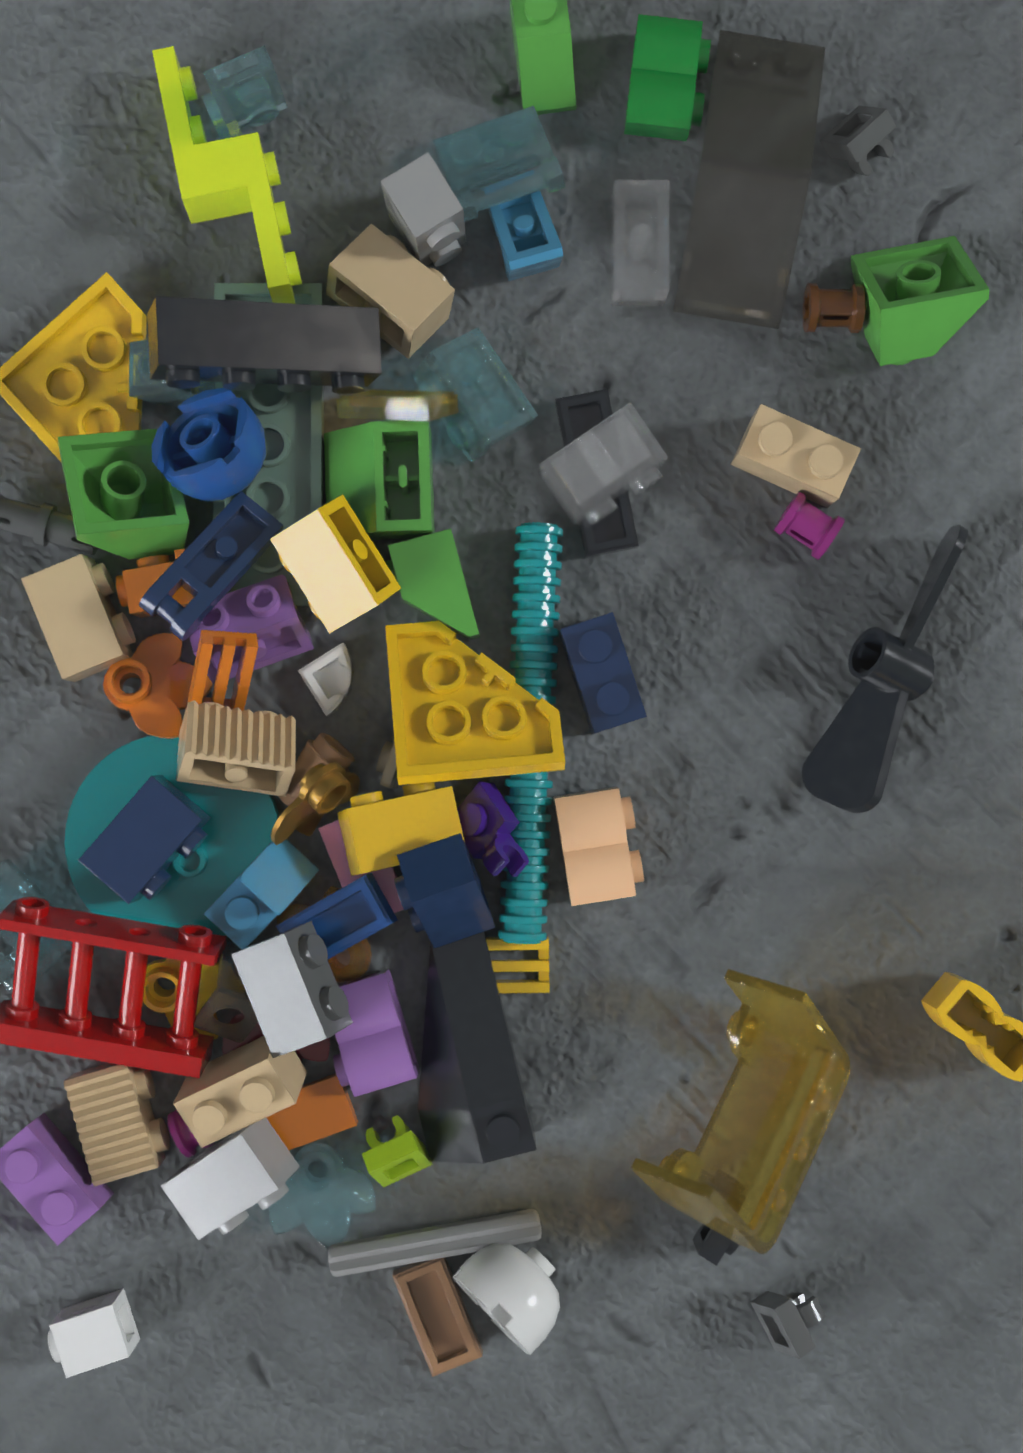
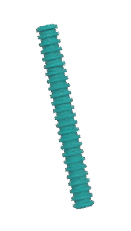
M521 523L520 526L515 527V534L520 536V542L514 545V551L519 553V559L514 561L513 567L519 570V575L513 578V585L518 586V593L512 595V601L517 603V610L512 611L511 618L516 619L517 623L516 627L511 628V635L516 636V644L510 645V652L515 653V660L510 661L509 668L515 670L514 677L518 685L538 700L543 698L550 704H556V697L551 696V688L557 687V680L552 679V671L558 670V663L553 662V654L558 653L559 647L553 645V639L559 636V629L554 628V621L560 619V613L555 611V604L560 603L561 597L555 594V590L561 586V579L556 578V571L562 569V563L557 561V554L562 553L563 546L557 544L559 537L563 536V529L552 523ZM548 772L510 775V779H505L504 783L506 787H510L509 795H505L504 799L520 822L511 832V836L524 850L529 859V863L517 877H512L506 866L502 870L506 872V879L500 881V887L505 888V896L500 897V904L505 906V913L499 914V921L504 922V929L498 931V937L507 943L539 944L547 939V933L542 931V924L547 923V916L542 914V907L548 906V899L543 898V890L549 889V882L544 881V873H548L550 868L549 865L544 864L545 856L550 855V848L545 847V839L551 838V832L546 830V822H551L552 819L551 814H546L547 805H552V798L547 797V788H553V781L548 780Z

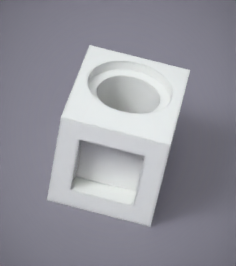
M124 1288L63 1308L49 1325L50 1330L48 1332V1346L51 1356L56 1363L61 1362L66 1378L128 1358L140 1341Z

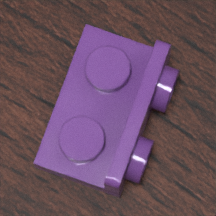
M278 575L227 593L205 616L196 631L189 637L193 653L196 656L201 630L256 633L258 651L253 671L314 649L310 633L295 605L289 583L284 575ZM213 644L207 674L213 685L215 684L222 645ZM236 646L229 679L236 677L242 646Z

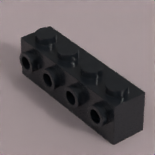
M156 296L147 313L150 379L166 380V385L171 388H195L200 386V381L222 382L224 389L235 391L256 388V383L278 384V390L291 393L308 391L311 389V385L332 386V392L337 394H357L364 392L365 387H368L382 374L379 308Z

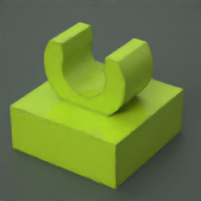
M398 1115L392 1117V1122L396 1128L394 1138L383 1143L378 1132L371 1127L366 1130V1140L372 1149L361 1153L368 1173L383 1187L433 1165L426 1146Z

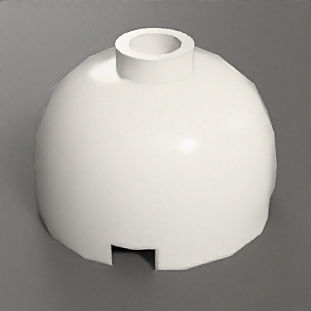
M492 1244L481 1248L467 1259L453 1276L455 1282L476 1305L479 1304L492 1318L491 1321L526 1354L531 1355L546 1339L555 1325L560 1309L559 1292L549 1277L556 1269L534 1247H531L525 1254L511 1244Z

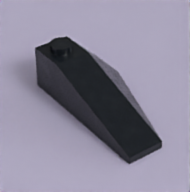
M485 932L434 948L430 942L418 1113L430 1160L435 1162L484 1164L537 1150L535 1131L497 986Z

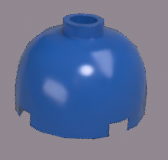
M224 388L205 390L186 399L178 406L183 414L175 420L172 426L164 420L157 429L151 446L152 462L171 485L181 493L207 502L223 500L244 490L261 470L266 456L264 428L257 415L242 397L237 398L231 390Z

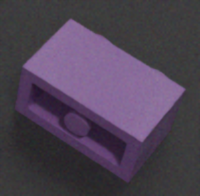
M45 1113L29 1123L0 1149L1 1182L57 1246L96 1213L114 1194L106 1183L94 1187L85 1159Z

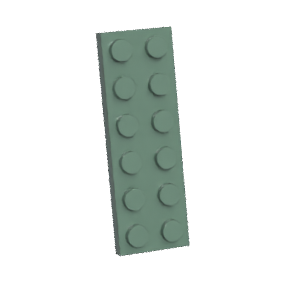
M214 283V299L272 302L267 283ZM302 283L292 286L296 304L324 305V287L322 283ZM214 382V389L223 388L222 382ZM256 383V388L231 390L237 398L242 397L257 415L264 428L266 456L262 468L251 484L242 492L281 522L283 530L324 505V386L311 385V389L308 391L291 393L278 390V384ZM237 494L223 500L213 501V520ZM273 544L228 591L230 593L266 579L284 575L289 583L296 607L310 608L307 597L293 575L282 565L278 551Z

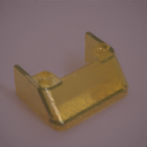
M728 969L724 980L742 1003L739 1011H736L731 1016L726 1031L731 1051L738 1059V1062L695 1152L679 1148L671 1155L666 1156L659 1164V1167L635 1158L631 1169L665 1203L735 1243L764 1254L774 1246L846 1088L850 1074V1059L806 992Z

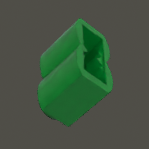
M638 14L624 134L687 141L691 126H701L705 93L695 92L697 73H707L711 39L701 38L703 21Z

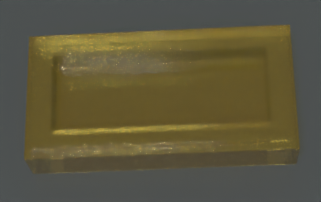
M365 389L364 392L345 394L336 399L338 418L429 422L459 413L458 394H454V391Z

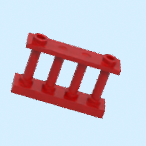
M23 897L13 900L0 913V929L18 932L12 999L3 1000L0 1003V1044L200 1079L212 1056L214 1036L199 1034L194 1029L202 964L209 966L216 964L226 947L227 936L212 934L209 928L199 925H185L175 928L50 906L47 900L37 897ZM41 936L72 942L66 1005L62 1010L39 1006L38 1002L34 1001ZM94 946L126 951L119 1017L116 1019L94 1016L87 1010ZM148 955L180 960L173 1025L169 1028L146 1025L141 1019Z

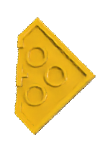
M106 272L0 367V395L60 462L58 437L141 430L147 316Z
M440 621L385 625L398 785L565 770L560 712L557 708L543 698L538 700L518 685L513 675L482 652L478 655L457 639L456 633Z

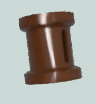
M808 283L806 285L802 311L803 329L805 332H815L817 327H848L850 333H859L862 330L865 316V290L863 284H853L850 289H819L817 283Z

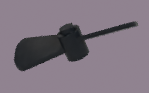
M959 524L952 526L941 540L900 637L879 627H872L864 631L853 644L849 654L848 667L850 673L861 681L812 750L802 768L803 783L806 789L815 797L851 813L867 812L873 809L882 799L906 703L924 694L934 680L935 665L932 655L914 645L964 548L968 536V529Z

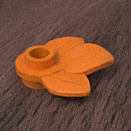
M173 633L155 634L142 640L132 657L120 660L109 667L103 681L104 692L109 701L119 709L130 711L132 719L139 730L148 735L166 739L179 737L183 721L180 710H184L187 707L194 670L193 665L179 661L182 655L183 641ZM208 676L203 697H206L213 688V683ZM132 677L141 679V686L135 693H125L123 691V684L127 679Z

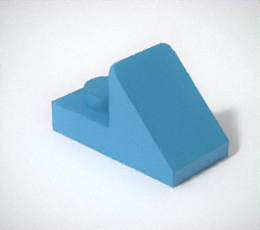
M538 184L486 198L489 215L501 246L508 281L552 270L560 266L564 256L562 245Z
M288 839L279 845H275L272 841L204 912V915L236 945L244 949L251 944L277 915L279 916L319 871V868Z

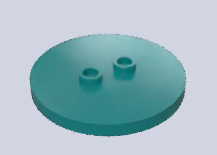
M147 736L119 747L101 760L86 776L72 801L65 827V856L68 870L78 895L91 913L175 928L185 925H199L209 928L212 934L226 935L204 915V912L272 842V828L279 817L273 796L270 794L176 781L179 737L166 739ZM163 775L211 817L202 828L208 836L187 859L179 854L166 869L172 875L171 879L152 900L149 901L143 896L140 900L128 904L79 862L78 859L151 776Z

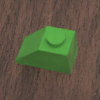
M510 0V18L523 116L576 110L572 38L567 0Z
M451 528L388 545L391 559L385 562L401 587L399 591L403 601L435 621L442 622L448 628L468 640L480 638Z

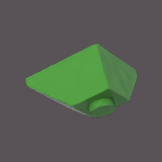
M955 236L851 255L854 284H863L865 290V316L863 322L865 339L880 366L889 364L904 365L915 359L934 356L989 299V287Z
M158 428L58 437V447L78 541L127 559L156 555H174V550L184 549L189 519L183 493L172 486L152 462L151 446Z

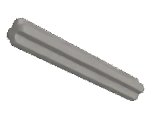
M527 1209L332 1244L328 1249L329 1268L332 1276L339 1277L473 1253L495 1243L517 1245L534 1242L541 1239L542 1236L540 1217L535 1209Z

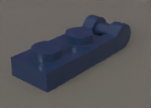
M242 491L239 492L147 590L139 602V606L152 617L156 615L161 616L171 624L169 631L180 640H187L196 631L205 616L272 545L270 539L283 531V524ZM181 586L194 596L186 607L172 598Z

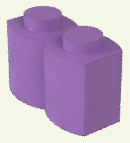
M384 970L339 984L338 986L347 997L348 1012L353 1021L351 1025L335 1034L340 1054L334 1055L333 1061L341 1086L350 1085L354 1097L416 1079L420 1074V1069L390 970Z

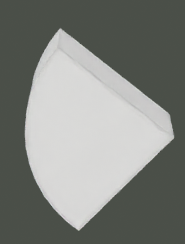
M344 642L298 670L326 716H330L341 706L352 684V659Z

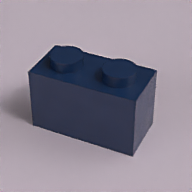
M611 612L560 629V639L591 734L647 717L614 613Z
M163 775L151 776L78 861L126 903L130 904L138 901L143 896L150 901L171 879L172 875L166 869L179 854L187 859L206 839L208 834L202 828L211 817Z
M461 833L397 855L403 874L400 877L394 878L400 902L404 910L408 909L415 932L418 933L425 930L434 948L495 928L481 880Z

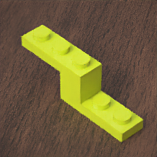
M174 46L152 50L181 198L191 224L252 212L272 302L296 304L292 286L302 284L295 251L285 253L282 236L292 233L285 201L275 203L271 186L281 185L274 151L263 152L258 132L207 142L201 116H191L188 101L198 100L191 67H180Z

